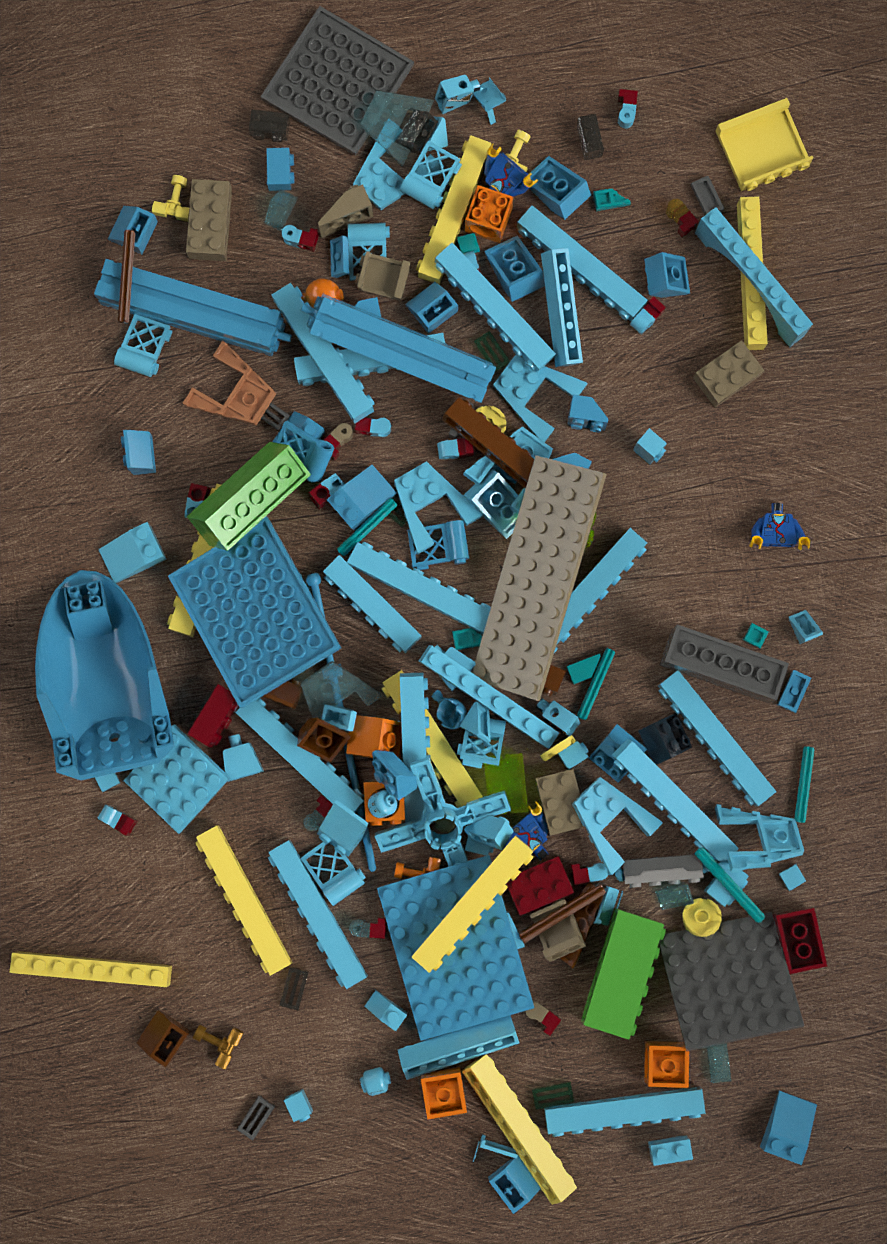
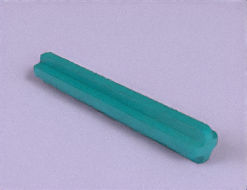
M391 498L388 499L337 548L338 552L345 556L356 546L357 542H360L397 506V503Z
M610 648L605 649L578 711L577 717L582 720L587 719L615 655V651Z
M809 746L803 748L794 818L799 823H805L815 750Z

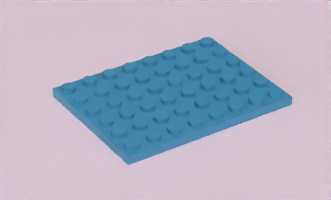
M267 516L228 551L214 547L168 575L239 708H244L341 649L338 640Z
M490 855L377 887L421 1041L535 1008L502 895L497 894L492 899L495 903L488 911L484 909L479 914L482 916L475 926L471 924L467 928V931H469L467 936L462 941L458 939L455 942V950L449 956L446 954L441 959L443 963L437 971L432 969L429 973L412 958L417 949L492 863Z

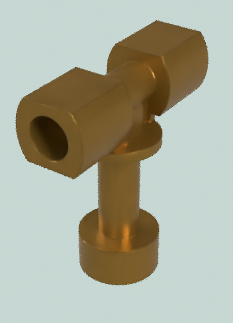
M200 1024L193 1039L198 1042L203 1039L219 1047L217 1051L220 1052V1055L215 1065L226 1069L233 1056L231 1053L234 1047L239 1044L244 1032L233 1027L228 1038L224 1037L221 1040L207 1033V1028Z

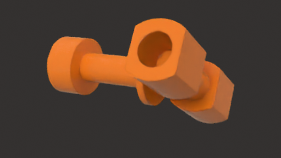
M430 856L428 868H423V871L404 868V863L397 862L394 878L402 879V875L415 877L439 870L441 858Z

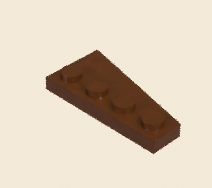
M589 882L581 894L593 888L594 885ZM604 895L573 913L584 943L597 917ZM583 948L560 957V959L574 969Z

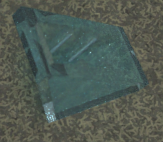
M280 190L270 200L264 223L282 231L298 198Z
M685 882L656 891L662 910L694 903L689 886Z

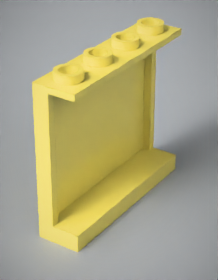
M788 98L718 124L716 134L741 191L746 189L751 191L757 188L759 184H769L777 177L782 176L784 178L791 175L792 171L798 169L802 171L810 166L813 156H808L788 110L790 106Z

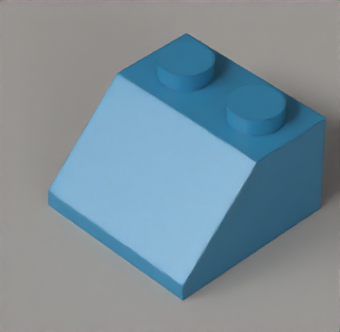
M661 252L644 259L648 282L647 287L650 296L662 298L690 294L685 257Z

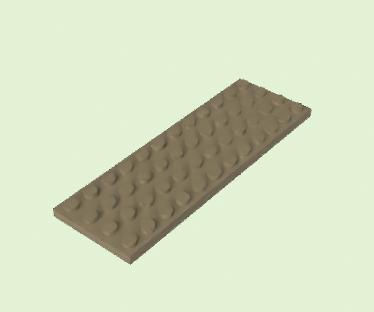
M535 455L475 660V666L472 670L474 675L487 684L540 701L607 474Z

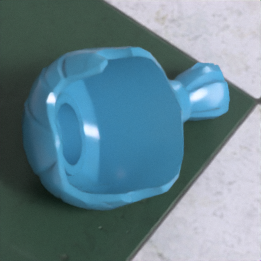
M436 690L431 697L439 704L436 714L437 719L442 722L441 725L445 728L452 730L460 728V724L467 715L465 706L456 699L443 697L441 691Z

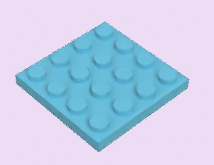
M174 724L171 726L175 745L173 749L159 763L133 769L124 779V782L180 834L226 784L230 777Z

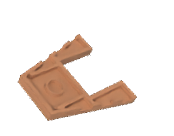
M222 341L213 357L243 374L224 405L194 388L187 395L183 405L257 425L276 393L225 341Z

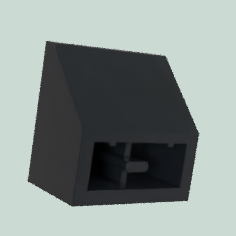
M676 713L638 730L652 761L656 765L692 748L690 739L686 735Z

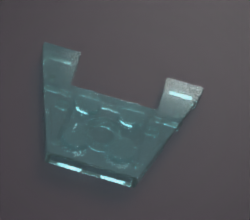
M376 91L360 126L403 167L410 150L394 142V138L408 110L427 117L434 100Z
M334 661L329 662L301 682L312 718L318 717L322 719L324 704L335 706L354 692H357L367 707L381 697L380 692Z

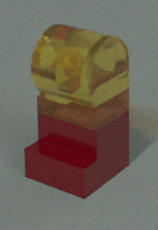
M672 199L668 203L666 214L679 226L677 233L683 238L697 227L699 221L680 199Z

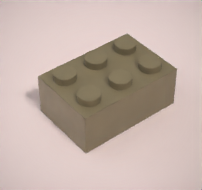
M740 341L697 371L693 379L716 408L759 378L764 369L744 342Z
M574 769L535 779L549 836L585 827L582 825L572 805L580 796Z

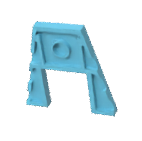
M390 119L384 125L353 183V186L363 184L369 200L380 210L405 194L400 191L404 179L380 159L403 133V130ZM430 154L427 160L434 159V157ZM439 161L429 163L431 173L442 170ZM427 165L419 166L415 173L420 176L429 174Z
M515 355L493 384V387L507 404L513 408L518 417L524 421L529 430L540 440L546 442L555 428L525 408V405L545 378L571 397L573 395H580L588 383L546 366L537 373L535 370L532 371L528 368L524 358Z
M521 427L510 436L520 448L526 449L532 458L535 459V455L550 458L553 448L524 427ZM484 456L472 467L465 470L463 475L479 486L495 463ZM525 488L510 506V509L517 514L521 507Z
M427 461L394 480L417 554L434 545L432 538L416 515L417 511L446 495L466 526L483 516Z
M601 777L597 778L572 803L582 825L586 827L589 833L590 841L594 843L601 862L608 871L606 872L609 876L613 875L625 861L600 832L623 809L646 836H651L663 823Z
M716 804L715 812L719 825L756 824L763 851L728 852L727 859L731 873L803 855L804 847L795 819L772 814L769 817L760 815V812L756 811L748 813L741 811L740 808L731 807V809H727Z

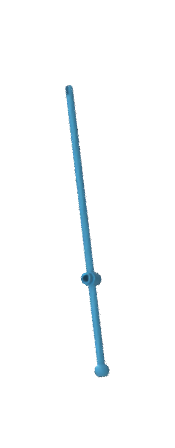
M318 573L309 574L306 577V582L311 586L313 598L325 617L319 589L321 577ZM333 654L326 657L327 667H322L324 679L330 678L335 706L343 707L338 676L343 675L341 664L335 665ZM346 743L344 750L352 789L355 790L357 788L361 792L354 756L346 754ZM362 805L357 814L366 821L364 805ZM367 826L363 835V843L369 870L374 872L376 864Z

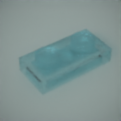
M727 1043L707 1047L711 1083L731 1081Z

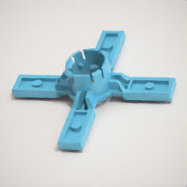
M426 757L411 762L410 767L417 778V785L427 810L419 821H409L375 832V838L381 853L426 838L429 844L432 841L431 847L438 850L441 845L448 866L468 861L463 845L460 842L462 837L460 834L463 827L486 817L511 811L505 791L467 802L465 806L456 808L452 804L445 803L430 758ZM445 814L446 819H450L452 822L454 820L457 827L448 834L441 835L433 832L429 825L432 821L444 818Z

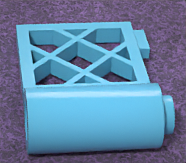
M427 141L412 170L404 179L400 191L432 209L439 207L443 201V197H441L442 192L453 173L457 175L462 166L459 163L461 159ZM429 148L437 151V158L427 160L426 153ZM450 158L455 161L451 168L443 169L441 160ZM439 161L442 170L431 173L429 163ZM427 165L429 174L420 176L415 172L419 166ZM443 173L444 181L442 185L438 186L433 183L432 176Z
M386 223L348 224L350 281L356 280L353 269L358 263L360 264L361 257L358 259L353 255V247H361L365 251L370 252L374 246H382L383 253L380 256L387 258L386 238H390V230Z
M134 314L124 341L116 353L114 365L148 377H152L153 374L156 375L159 364H157L158 357L165 341L169 342L172 335L170 326ZM137 321L145 323L147 328L137 332L135 325ZM156 328L164 329L163 334L156 338L151 331ZM149 332L152 339L142 343L139 336ZM138 338L140 345L135 347L128 346L130 339ZM155 343L157 347L155 353L146 352L145 347Z
M490 718V740L499 741L494 745L486 743L480 738L473 742L468 735L477 736L465 730L463 744H458L457 755H460V759L499 766L506 721ZM483 743L487 748L481 750L477 745ZM471 748L476 752L474 754L465 753L466 750ZM492 752L496 758L488 757L486 754Z
M322 842L300 859L320 886L326 898L334 906L365 884L364 879L366 876L360 868L358 870L354 868L345 854L341 855L342 857H338L336 850L334 856L324 854L327 844ZM312 855L320 856L318 867L310 866L307 859ZM323 857L333 858L332 869L321 868ZM336 859L344 860L348 867L342 871L335 870ZM321 870L331 872L330 880L324 884L319 879Z

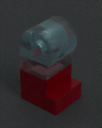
M323 794L316 800L320 805L312 814L307 815L304 819V827L309 831L320 828L333 806Z
M379 917L378 923L356 919L350 924L349 930L356 937L385 939L386 918Z

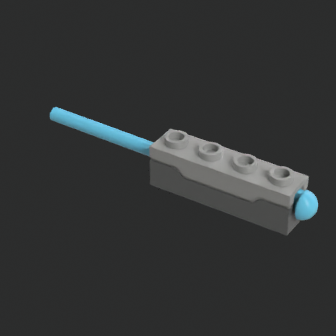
M695 854L624 860V870H622L621 866L615 872V877L621 882L625 881V884H629L630 888L641 887V883L648 882L649 886L661 885V881H669V884H680V880L688 879V883L700 882V878H704L703 873L710 871ZM728 862L718 863L724 871L730 870ZM771 863L765 864V865H761V866H757V867H753V868H767V867H771Z

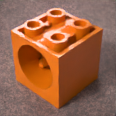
M477 185L465 219V232L469 234L475 233L476 236L501 243L512 211L513 196Z
M356 715L354 729L349 731L351 738L347 742L346 754L373 758L372 752L379 750L393 752L401 759V722Z
M365 782L366 822H370V826L383 825L382 821H390V825L402 824V820H405V798L403 797L399 800V808L392 814L393 816L389 818H376L369 811L368 800L373 794L386 788L382 782Z
M645 1041L644 1081L648 1087L689 1088V1051H686L684 1042Z
M460 1067L433 1071L421 1075L427 1120L467 1113Z

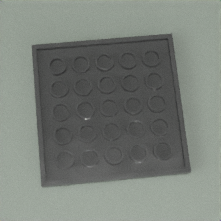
M319 6L261 95V100L356 156L414 66V61Z
M772 912L765 913V918L760 923L755 922L751 916L721 922L719 929L707 937H699L691 934L688 930L665 934L663 940H659V947L686 1051L804 1027Z

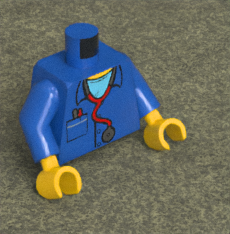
M494 143L491 144L487 150L488 155L484 171L485 181L491 186L489 189L515 197L525 193L537 183V179L535 181L530 179L532 173L528 174L503 152L499 153L501 147L495 150L493 148Z
M772 503L771 513L764 514L751 529V542L749 546L752 548L753 544H757L759 546L758 549L761 546L794 547L798 542V549L802 550V545H806L808 549L810 548V539L805 536L803 529L798 521L793 518L792 514H783L782 503Z
M536 801L537 807L531 809L528 806L531 813L512 828L513 833L504 848L516 835L533 850L535 856L541 861L549 854L542 846L548 840L546 836L549 832L542 807Z

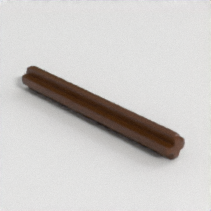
M134 230L124 231L118 321L124 324L129 322L135 244Z
M601 884L594 886L520 932L519 937L524 943L528 942L606 893L604 887Z

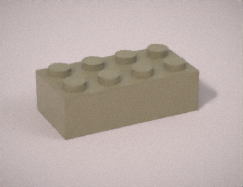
M192 179L186 247L189 259L227 261L232 197L230 181Z

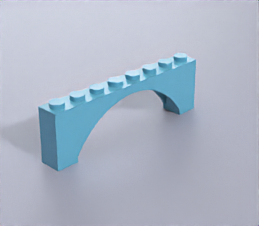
M716 207L702 217L695 234L706 247L709 246L723 254L749 279L767 305L777 326L778 334L790 348L805 336L813 323Z

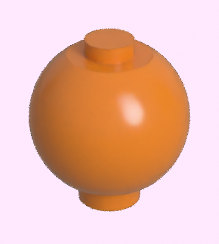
M324 278L311 282L301 297L304 303L308 302L313 308H315L314 304L317 297H321L322 293L338 300H343L344 298L342 289H339L333 281Z

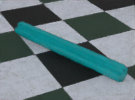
M700 847L696 850L695 855L755 922L760 923L765 918L762 911L705 848Z

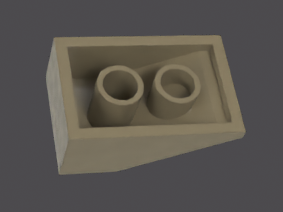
M363 184L351 186L318 222L321 238L348 228V224H358L373 217L372 204Z

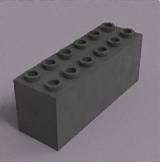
M676 625L671 629L659 665L674 671L678 670L685 675L751 698L771 703L777 701L789 663Z

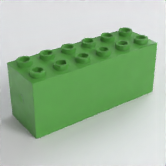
M269 442L195 508L187 518L209 546L228 551L311 474L290 445Z
M615 908L582 1014L581 1022L583 1025L628 1040L630 1036H634L637 1028L635 1019L636 1016L640 1017L643 1007L641 1000L642 997H646L648 992L646 983L654 972L652 963L654 959L658 958L660 952L658 943L665 936L666 929L663 928L664 924Z

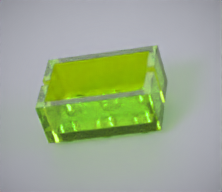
M523 753L504 755V760H501L500 755L499 766L484 763L487 796L505 791L511 807L510 814L528 812Z

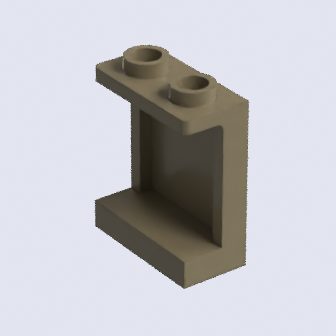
M366 251V254L362 255L360 260L361 274L357 273L355 285H358L357 289L366 293L402 301L411 262L405 260L402 262Z
M558 899L546 908L540 907L535 909L534 913L530 914V918L535 924L568 902ZM574 914L539 934L544 948L543 954L550 962L586 946Z

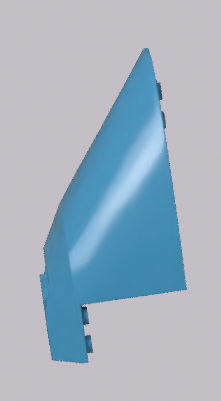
M80 570L67 577L55 589L45 608L39 629L35 662L36 696L53 740L56 772L78 780H86L157 764L175 745L163 689L144 625L133 603L123 589L111 578L96 571ZM119 738L117 741L111 742V739Z

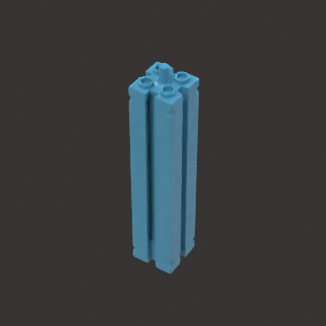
M106 259L101 272L102 277L98 281L94 295L99 299L98 301L101 305L110 306L118 310L122 263H115L112 260ZM133 267L129 314H137L172 327L215 340L225 341L226 343L258 353H265L268 356H273L274 351L277 352L280 341H277L278 339L291 341L292 335L284 333V318L281 317V312L278 310H271L265 306Z
M322 293L321 297H317L314 304L315 308L305 304L302 305L300 311L310 315L307 322L310 334L482 403L488 383L491 381L496 369L492 362L332 298Z

